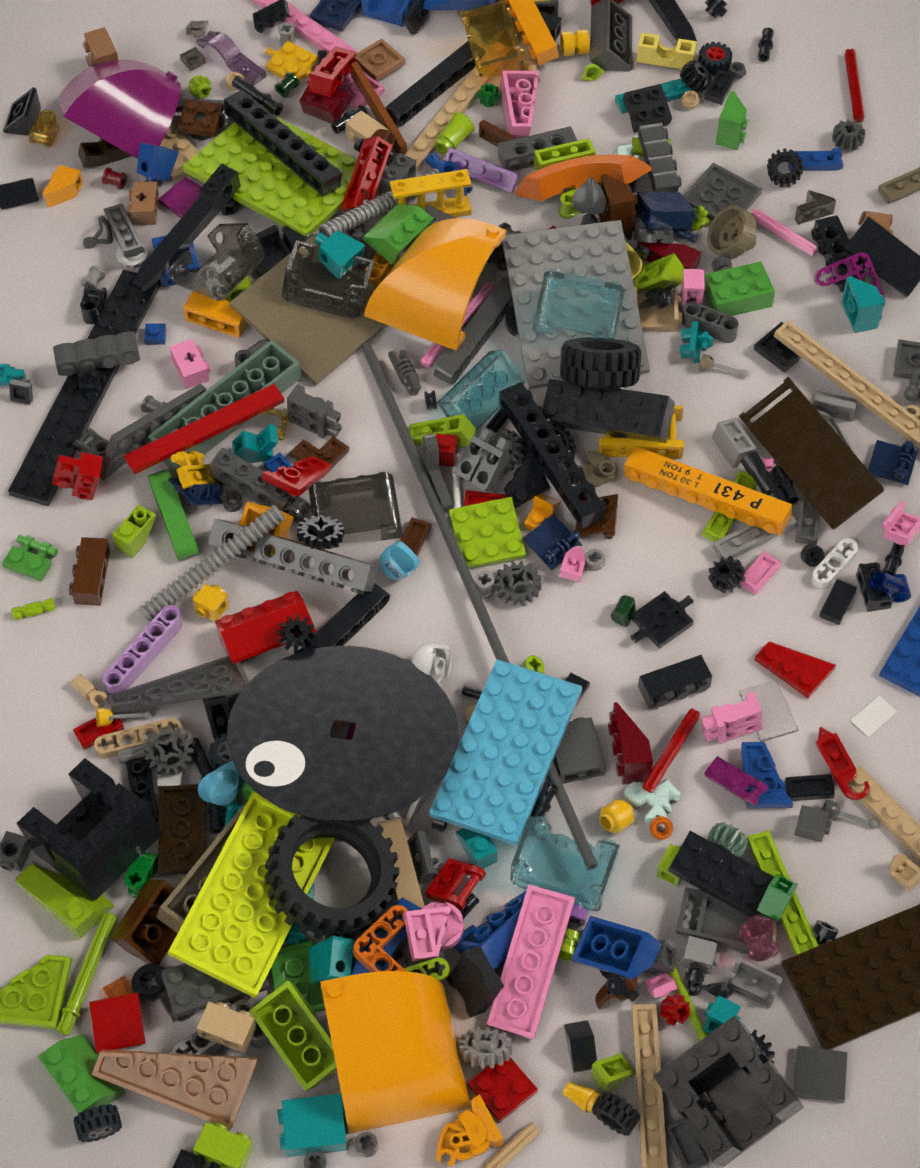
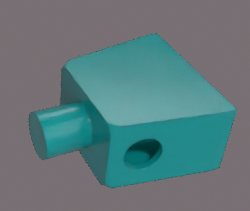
M335 231L329 238L320 232L314 239V242L320 246L318 260L338 279L363 258L365 245L340 231Z
M332 936L309 948L310 974L313 985L321 986V981L351 975L354 940Z

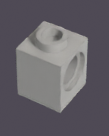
M689 936L682 967L702 969L704 973L710 974L712 966L717 967L720 952H716L717 943Z

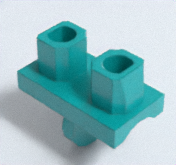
M698 321L692 322L691 328L682 329L681 338L683 343H690L682 344L679 348L681 357L692 358L694 363H700L701 350L706 351L707 348L712 347L714 344V338L707 331L702 332L698 329Z

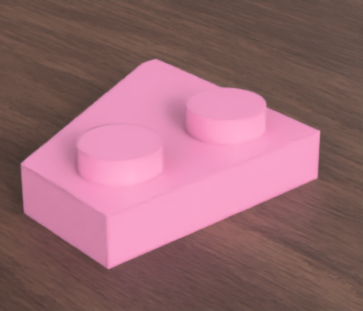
M450 906L406 911L403 914L412 962L438 957L441 947L440 942L446 928V920L451 910Z

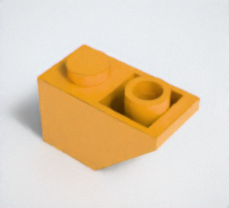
M58 165L56 171L51 175L50 183L43 191L47 207H53L77 197L83 185L80 170Z

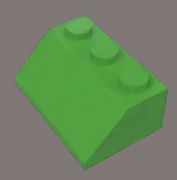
M397 204L362 240L393 265L406 252L419 234L431 225L434 218L420 206Z
M84 1034L60 1040L38 1055L44 1068L78 1114L95 1106L99 1107L104 1104L106 1106L125 1093L123 1087L92 1075L99 1054L96 1053V1050Z

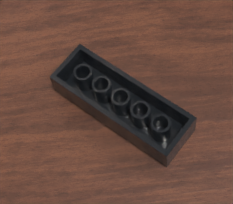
M549 379L542 410L545 418L550 419L553 425L556 423L557 427L563 426L567 429L666 443L675 402L667 395L615 388L582 387L562 380Z

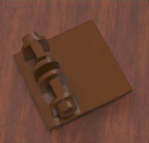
M618 494L601 497L606 504L603 520L583 529L576 522L575 530L579 532L580 537L600 533L604 535L605 539H612L615 536Z

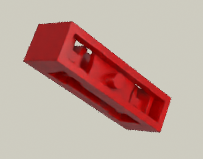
M335 46L328 52L327 56L322 58L320 64L316 65L314 71L308 75L309 92L331 97L351 73V64L355 63L356 51Z
M379 136L367 138L363 141L340 208L344 212H349L363 205L364 200L368 202L375 197L392 144Z

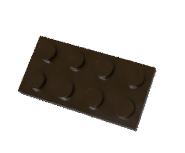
M199 784L159 786V828L163 834L158 839L159 876L187 874L206 851V801L199 796Z

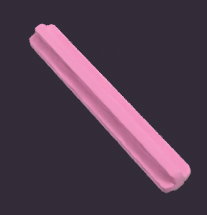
M754 209L751 212L758 224L810 256L817 252V245L762 211Z

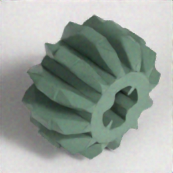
M725 822L716 823L709 831L707 838L708 841L737 857L743 855L748 840L745 838L746 835L741 833L739 828H735L732 824L728 825Z

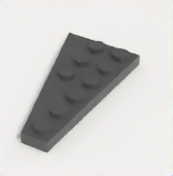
M200 383L111 435L102 461L100 478L103 481L126 464L124 455L149 444L148 435L204 393L206 388Z
M229 656L108 695L107 698L114 714L241 693L250 682L241 663L232 664Z

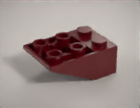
M614 702L613 711L609 712L610 722H608V731L614 740L612 742L613 756H617V776H621L622 784H631L634 781L644 782L653 765L649 739L617 702Z

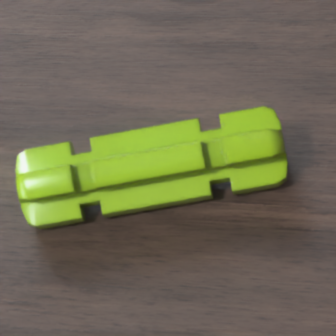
M53 598L45 599L42 603L37 601L25 604L21 608L20 606L13 607L11 609L14 620L22 619L25 615L30 617L42 614L45 610L47 612L54 611L55 603Z

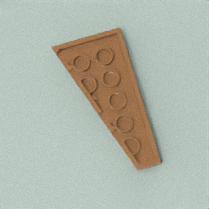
M102 1049L92 1075L209 1122L220 1123L232 1130L259 1058Z

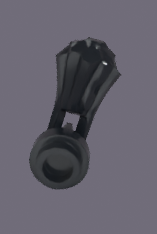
M689 967L688 972H685V988L689 995H698L701 989L707 990L708 993L716 997L720 995L726 999L733 994L731 985L728 982L702 985L705 978L702 969ZM691 981L697 982V984H692L696 988L695 991L690 990Z

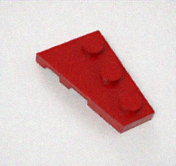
M312 456L296 461L294 466L288 468L285 466L278 467L276 472L265 471L262 474V480L287 491L290 495L299 497L330 472L331 464Z
M770 641L755 656L756 662L808 699L836 667L835 664Z

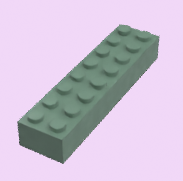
M273 340L269 341L148 435L149 443L273 383L282 394L302 378L300 362ZM245 422L207 439L184 452L198 451L205 455ZM171 457L163 461L176 473V469L181 467L179 464L173 463Z

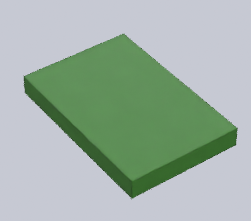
M311 940L281 947L270 969L274 991L289 980L295 984L315 1013L326 1011L321 986L313 985L311 982L309 948L314 946V941Z

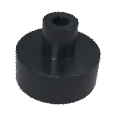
M814 543L807 544L801 551V560L811 567L819 565L824 558L823 549Z
M817 920L813 927V931L818 934L816 941L820 945L825 944L827 939L834 940L839 932L834 926Z

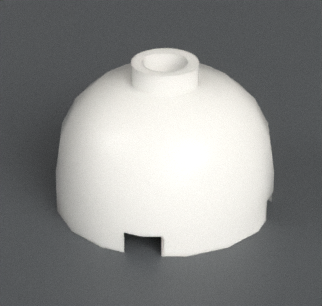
M430 642L421 645L411 656L410 662L420 671L430 675L441 687L443 684L439 682L444 676L447 679L452 666V655L448 654L447 649H450L449 646Z

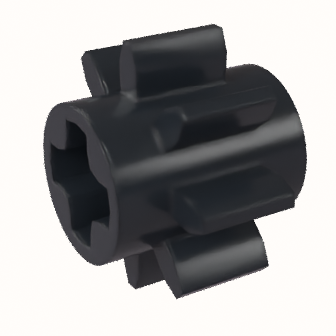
M707 0L705 2L707 5L705 10L714 18L718 15L723 17L727 12L725 8L727 3L724 0Z

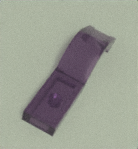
M209 31L207 35L196 40V43L203 49L206 45L216 49L225 61L226 66L231 71L242 74L244 80L252 86L266 78V71L243 55L236 44L224 33Z

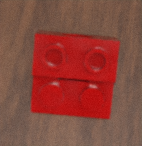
M82 452L80 459L59 455L52 485L60 488L73 489L72 496L83 500H93L100 479L103 456Z

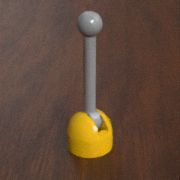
M97 708L96 723L98 727L110 725L113 719L151 718V712L148 710L143 713L113 714L111 710L106 708Z

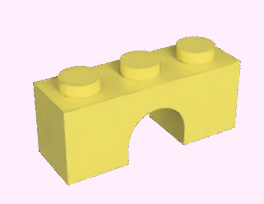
M641 33L637 62L682 70L686 63L695 60L697 41L678 39L676 47L666 48L660 43V35Z

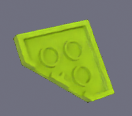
M46 955L39 960L38 964L29 970H24L11 979L8 985L0 989V1024L56 1030L70 974L71 957Z

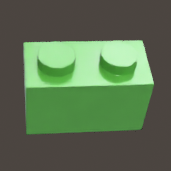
M730 91L719 117L716 145L738 150L740 143L744 144L747 132H744V130L747 129L749 119L746 118L747 109L734 91Z

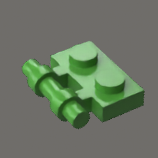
M18 535L16 542L22 544V547L12 546L2 562L3 567L42 582L52 566L51 560L47 559L48 555L56 557L58 549L52 547L50 543L36 541L34 537L29 535L26 537ZM33 548L40 552L36 555L30 553V550Z

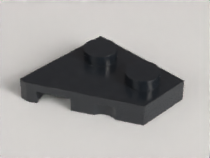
M533 452L526 454V459L516 469L512 480L504 488L507 497H512L514 508L550 489V485Z

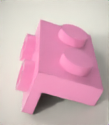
M901 501L897 507L892 508L890 516H886L883 521L882 529H885L883 538L894 541L899 545L908 546L920 530V518L904 513L906 502Z

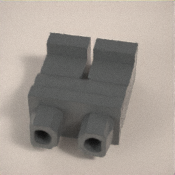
M300 384L295 386L287 397L288 421L318 434L323 439L327 434L336 438L342 429V425L338 423L341 419V413L333 409V402L329 400L325 402L320 397H312L306 394L305 387Z
M484 427L478 436H472L471 443L464 452L454 473L486 492L495 493L498 485H496L498 479L512 454L508 453L512 441L499 436L494 445L491 442L496 433Z

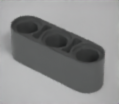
M693 301L687 302L683 306V326L691 328L692 322L698 321V329L702 332L707 331L714 339L725 343L735 341L739 325L736 318Z

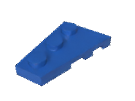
M742 742L743 772L768 786L765 794L762 793L759 796V802L754 807L745 802L746 808H792L793 802L787 795L783 780L780 779L775 769L776 765L765 742ZM751 787L748 792L751 793L754 788Z

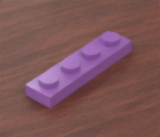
M451 147L448 148L444 160L456 163L458 170L468 169L470 177L510 193H514L520 176L518 173Z

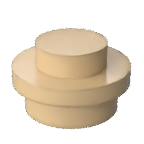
M686 91L681 97V104L686 108H695L700 103V98L695 91Z

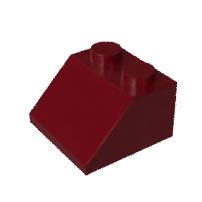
M308 85L299 102L303 113L331 124L341 118L354 94L338 88L331 97L309 92Z

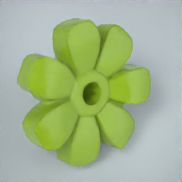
M699 206L697 209L693 208L695 210V220L692 222L691 230L700 231L702 225L709 224L710 219L707 218L708 211L704 210L705 207Z

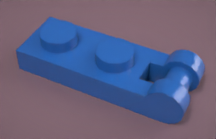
M834 148L831 151H793V153L797 152L799 157H801L803 171H828L843 168V161L840 159L842 153L839 148ZM788 162V171H791L793 166Z

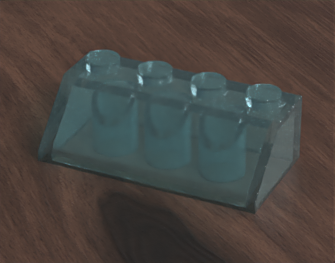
M503 349L489 351L437 404L446 417L464 414L477 431L501 407L499 404V391L520 382L524 384L525 381Z

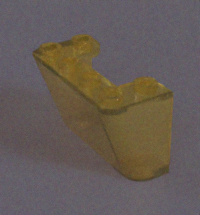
M504 0L461 12L465 33L479 77H501L502 71H528L526 61H523L526 59L524 48L519 47L517 34L512 32L515 30L513 21L510 20L513 18L511 8L506 7Z

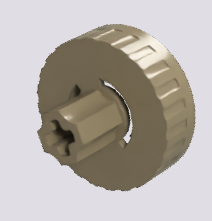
M731 205L722 209L713 219L708 230L707 244L709 249L719 256H728L731 260L737 258L745 251L753 249L757 238L755 236L756 221L754 216L737 205Z

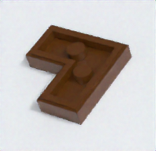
M332 437L319 450L303 439L290 452V457L300 461L314 456L331 464L332 469L349 452V446Z

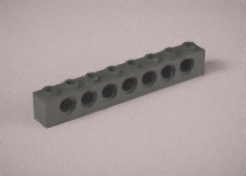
M215 519L208 544L216 546L215 550H217L218 546L220 548L223 546L222 543H227L229 538L232 539L234 534L238 535L239 530L243 531L245 526L222 519ZM264 533L263 538L259 537L257 539L254 550L247 546L246 551L242 550V554L235 555L247 559V556L253 557V562L259 564L273 563L272 567L285 571V568L293 569L292 574L305 576L306 573L312 575L311 579L324 582V580L332 581V586L344 588V585L349 586L352 592L364 594V591H372L379 567L324 549L319 550L317 547L310 549V545L303 546V543L270 533ZM272 546L275 547L274 556L270 553ZM291 552L295 554L293 562L290 561ZM311 558L314 559V566L312 568L309 566ZM331 563L334 565V571L332 574H330L328 570L329 565ZM351 569L354 572V577L352 580H350L348 577V573Z

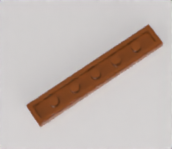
M352 63L351 77L377 121L395 135L393 148L396 153L405 155L407 143L359 63Z

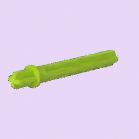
M105 912L103 914L66 1007L61 1010L63 1014L56 1030L63 1036L71 1034L76 1019H79L81 1016L79 1011L117 920L116 916L112 913Z

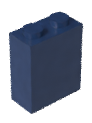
M637 192L636 214L648 229H691L692 222L695 220V210L680 192Z

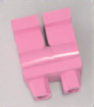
M754 691L745 694V701L734 705L724 704L720 708L718 706L712 707V714L701 718L702 732L706 742L718 739L720 744L727 742V739H734L763 729L762 709Z

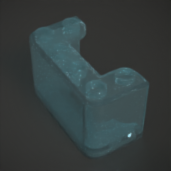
M529 816L511 864L510 880L517 887L526 890L529 884L557 893L568 894V896L575 898L574 903L583 906L586 910L597 912L601 910L618 861L620 845L607 838L597 841L595 847L589 843L598 866L593 870H587L574 840H571L564 834L556 835L551 833V826L545 818Z

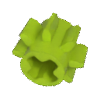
M196 75L189 82V92L193 97L197 96L199 99L206 98L211 93V81L207 76Z

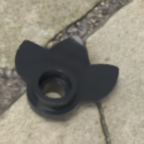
M670 285L665 289L661 287L651 289L646 293L647 299L638 306L640 308H649L653 305H657L658 308L668 306L672 302L671 297L672 293L676 290L675 286Z

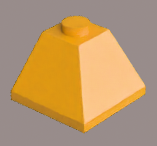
M247 502L239 524L248 527L251 521L255 522L256 517L260 518V514H265L266 510H270L272 507ZM281 511L285 521L281 520L279 522L280 525H275L273 530L269 529L268 531L270 534L286 538L294 517ZM255 541L252 542V546H251L252 550H254V549L256 548V542H255ZM274 546L270 550L272 556L275 554Z

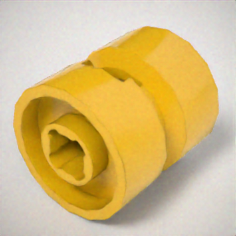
M587 29L576 30L575 34L572 31L560 33L562 56H572L575 52L578 55L590 53V40Z

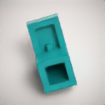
M269 424L258 435L243 430L232 441L233 454L248 463L269 460L273 457V448L278 444L277 427Z

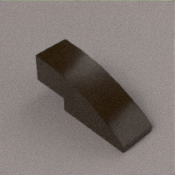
M102 138L99 139V142L80 143L78 152L83 167L105 165L132 156Z

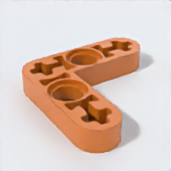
M401 905L391 907L355 941L353 955L370 972H382L375 967V963L379 960L388 963L389 968L385 971H392L393 969L395 971H406L383 950L406 927L403 914L408 910ZM401 914L402 921L396 920L391 927L390 923L393 921L394 915L398 916ZM378 928H383L387 931L388 936L382 939L378 938L374 931ZM371 939L373 943L369 946L368 952L363 951L361 953L360 945L366 947Z

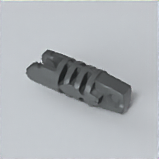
M395 350L389 351L388 357L402 385H404L410 396L417 395L421 389L420 379L406 350H400L399 356Z

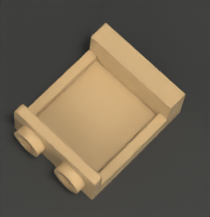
M634 287L637 305H639L647 297L646 295H637V287ZM677 288L672 294V302L664 308H658L657 305L649 308H640L638 306L643 331L677 332L678 324H682V312H678V308H681L682 298L678 296Z

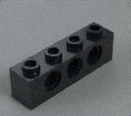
M838 215L815 220L811 234L813 240H816L820 255H823L825 258L826 266L851 256L843 250L849 242V238ZM840 264L837 267L838 274L842 276L846 274V265ZM846 278L834 283L838 286L840 292L844 291Z

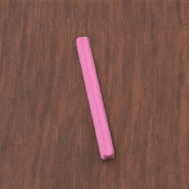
M487 282L469 302L462 329L494 290L495 285L491 282ZM434 343L421 358V365L429 368L447 347Z

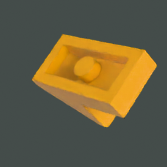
M543 493L535 496L533 508L524 522V528L533 531L549 516L557 512L561 500Z

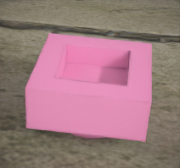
M667 973L658 974L644 981L646 990L654 998L664 997L677 989L674 979Z

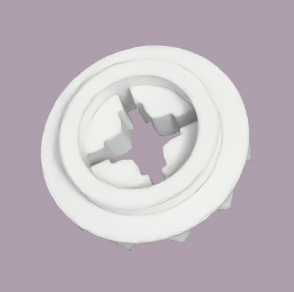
M142 243L144 253L125 258L119 246L116 251L118 262L122 263L124 267L128 265L132 268L134 265L141 266V263L147 260V247Z

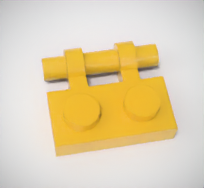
M183 451L171 456V461L181 466L176 470L183 489H190L194 484L216 483L214 477L209 475L210 465L203 464V453L198 451L186 453Z

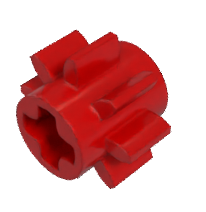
M676 993L674 997L667 995L661 1002L660 1016L666 1018V1023L675 1026L676 1022L683 1024L690 1014V1002L684 1001V996Z

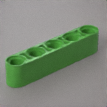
M166 469L148 475V479L177 560L179 561L198 555L199 551L178 493L168 481V478L172 477L169 470Z

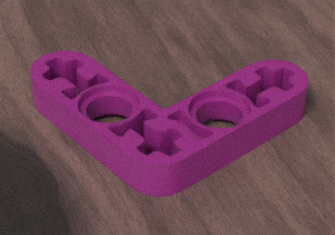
M863 252L853 254L820 268L813 277L814 282L818 286L824 287L852 275H855V278L863 281L865 275H870L873 279L871 285L877 287L880 295H883L885 299L869 255ZM858 257H860V259H865V262H863L862 265L864 269L868 268L869 271L863 272L861 274L859 273V271H863L861 265L856 264V262L859 260ZM840 264H844L847 267V272L843 276L837 272V267ZM821 272L823 274L832 272L834 275L826 278V283L819 280V277L822 276Z

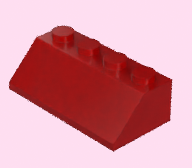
M294 591L273 600H266L254 607H247L235 614L225 615L221 619L216 620L215 625L226 653L232 664L287 644L279 643V639L282 637L277 635V632L282 629L280 627L281 622L287 623L288 616L293 621H295L296 615H300L299 621H303L307 617L308 623L306 625L313 624L301 595L298 591ZM294 630V637L299 638V631Z

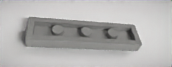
M792 515L783 533L796 526L797 521ZM747 525L714 542L712 548L720 558L722 556L726 560L729 556L735 558L778 535L768 533L756 526Z

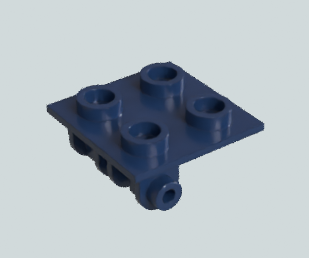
M877 440L868 470L873 476L908 485L918 451L914 450L915 447L911 441H906L901 447Z
M168 478L174 489L182 493L193 506L223 504V501L219 499L224 490L220 483L194 484L190 489H183L179 478Z
M554 513L523 538L525 543L551 571L563 562L565 554L571 548L582 546L579 541V532L576 530L569 531Z

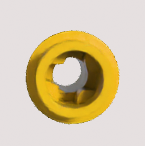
M568 1082L563 1090V1096L570 1099L585 1113H593L592 1107L600 1097L597 1090Z

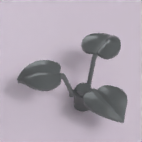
M590 177L573 195L572 202L575 209L580 213H587L583 216L581 225L597 223V217L594 214L602 213L606 206L605 194L600 185ZM624 235L625 242L630 245L629 240Z

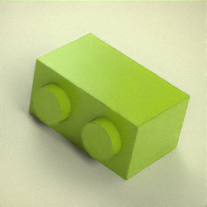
M206 1122L193 1148L194 1154L204 1158L208 1163L215 1162L219 1164L220 1168H245L254 1150L251 1138L242 1132L231 1133L227 1131L228 1128L220 1123L214 1122L212 1125Z

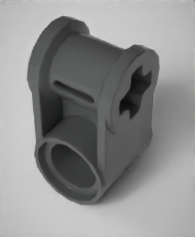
M88 428L79 440L76 439L73 442L78 452L103 456V458L109 443L107 439L97 434L91 428Z

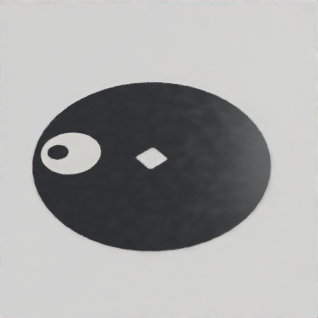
M329 646L295 653L273 663L257 674L250 681V684H247L241 691L233 705L228 721L227 738L231 758L236 769L248 785L264 799L284 810L304 817L327 821H358L396 812L411 805L431 791L445 775L453 761L458 741V724L453 706L444 690L430 675L420 671L411 662L394 654L366 647ZM342 721L356 724L353 739L346 740L330 737L333 722Z

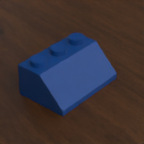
M590 916L571 960L633 979L653 966L662 943L648 932Z

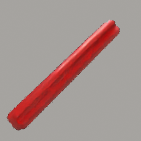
M853 48L846 49L845 61L853 118L856 122H863L865 115L856 53Z
M693 708L689 709L645 779L642 786L644 791L654 792L700 716L699 711Z

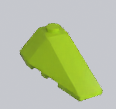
M32 863L14 879L19 886L79 940L101 920L105 912L108 913L114 907V904L104 895H101L95 901L64 876Z

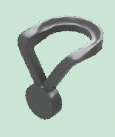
M103 215L98 218L100 229L93 237L83 239V246L85 248H94L96 243L111 244L113 242L110 225ZM104 224L107 231V239H97L103 232Z

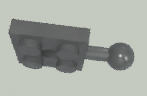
M898 339L893 376L910 379L909 386L904 391V396L908 401L914 402L920 398V389L918 388L920 363H914L911 359L916 358L920 360V342Z

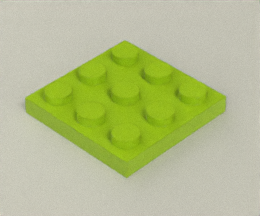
M512 497L449 509L453 533L469 569L526 558V551Z

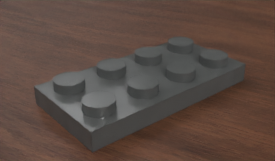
M185 963L161 970V977L175 1018L203 1010L208 1002L215 1004L217 1002L226 1003L241 996H249ZM267 977L259 992L269 990L270 985Z

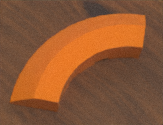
M608 154L581 157L547 166L525 176L515 194L516 196L543 202L550 197L563 193V188H579L590 177L597 183H600L601 175L605 174L629 184L652 169L651 166L635 156Z

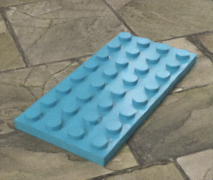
M497 659L455 752L453 761L432 804L429 816L518 846L580 697L582 686Z

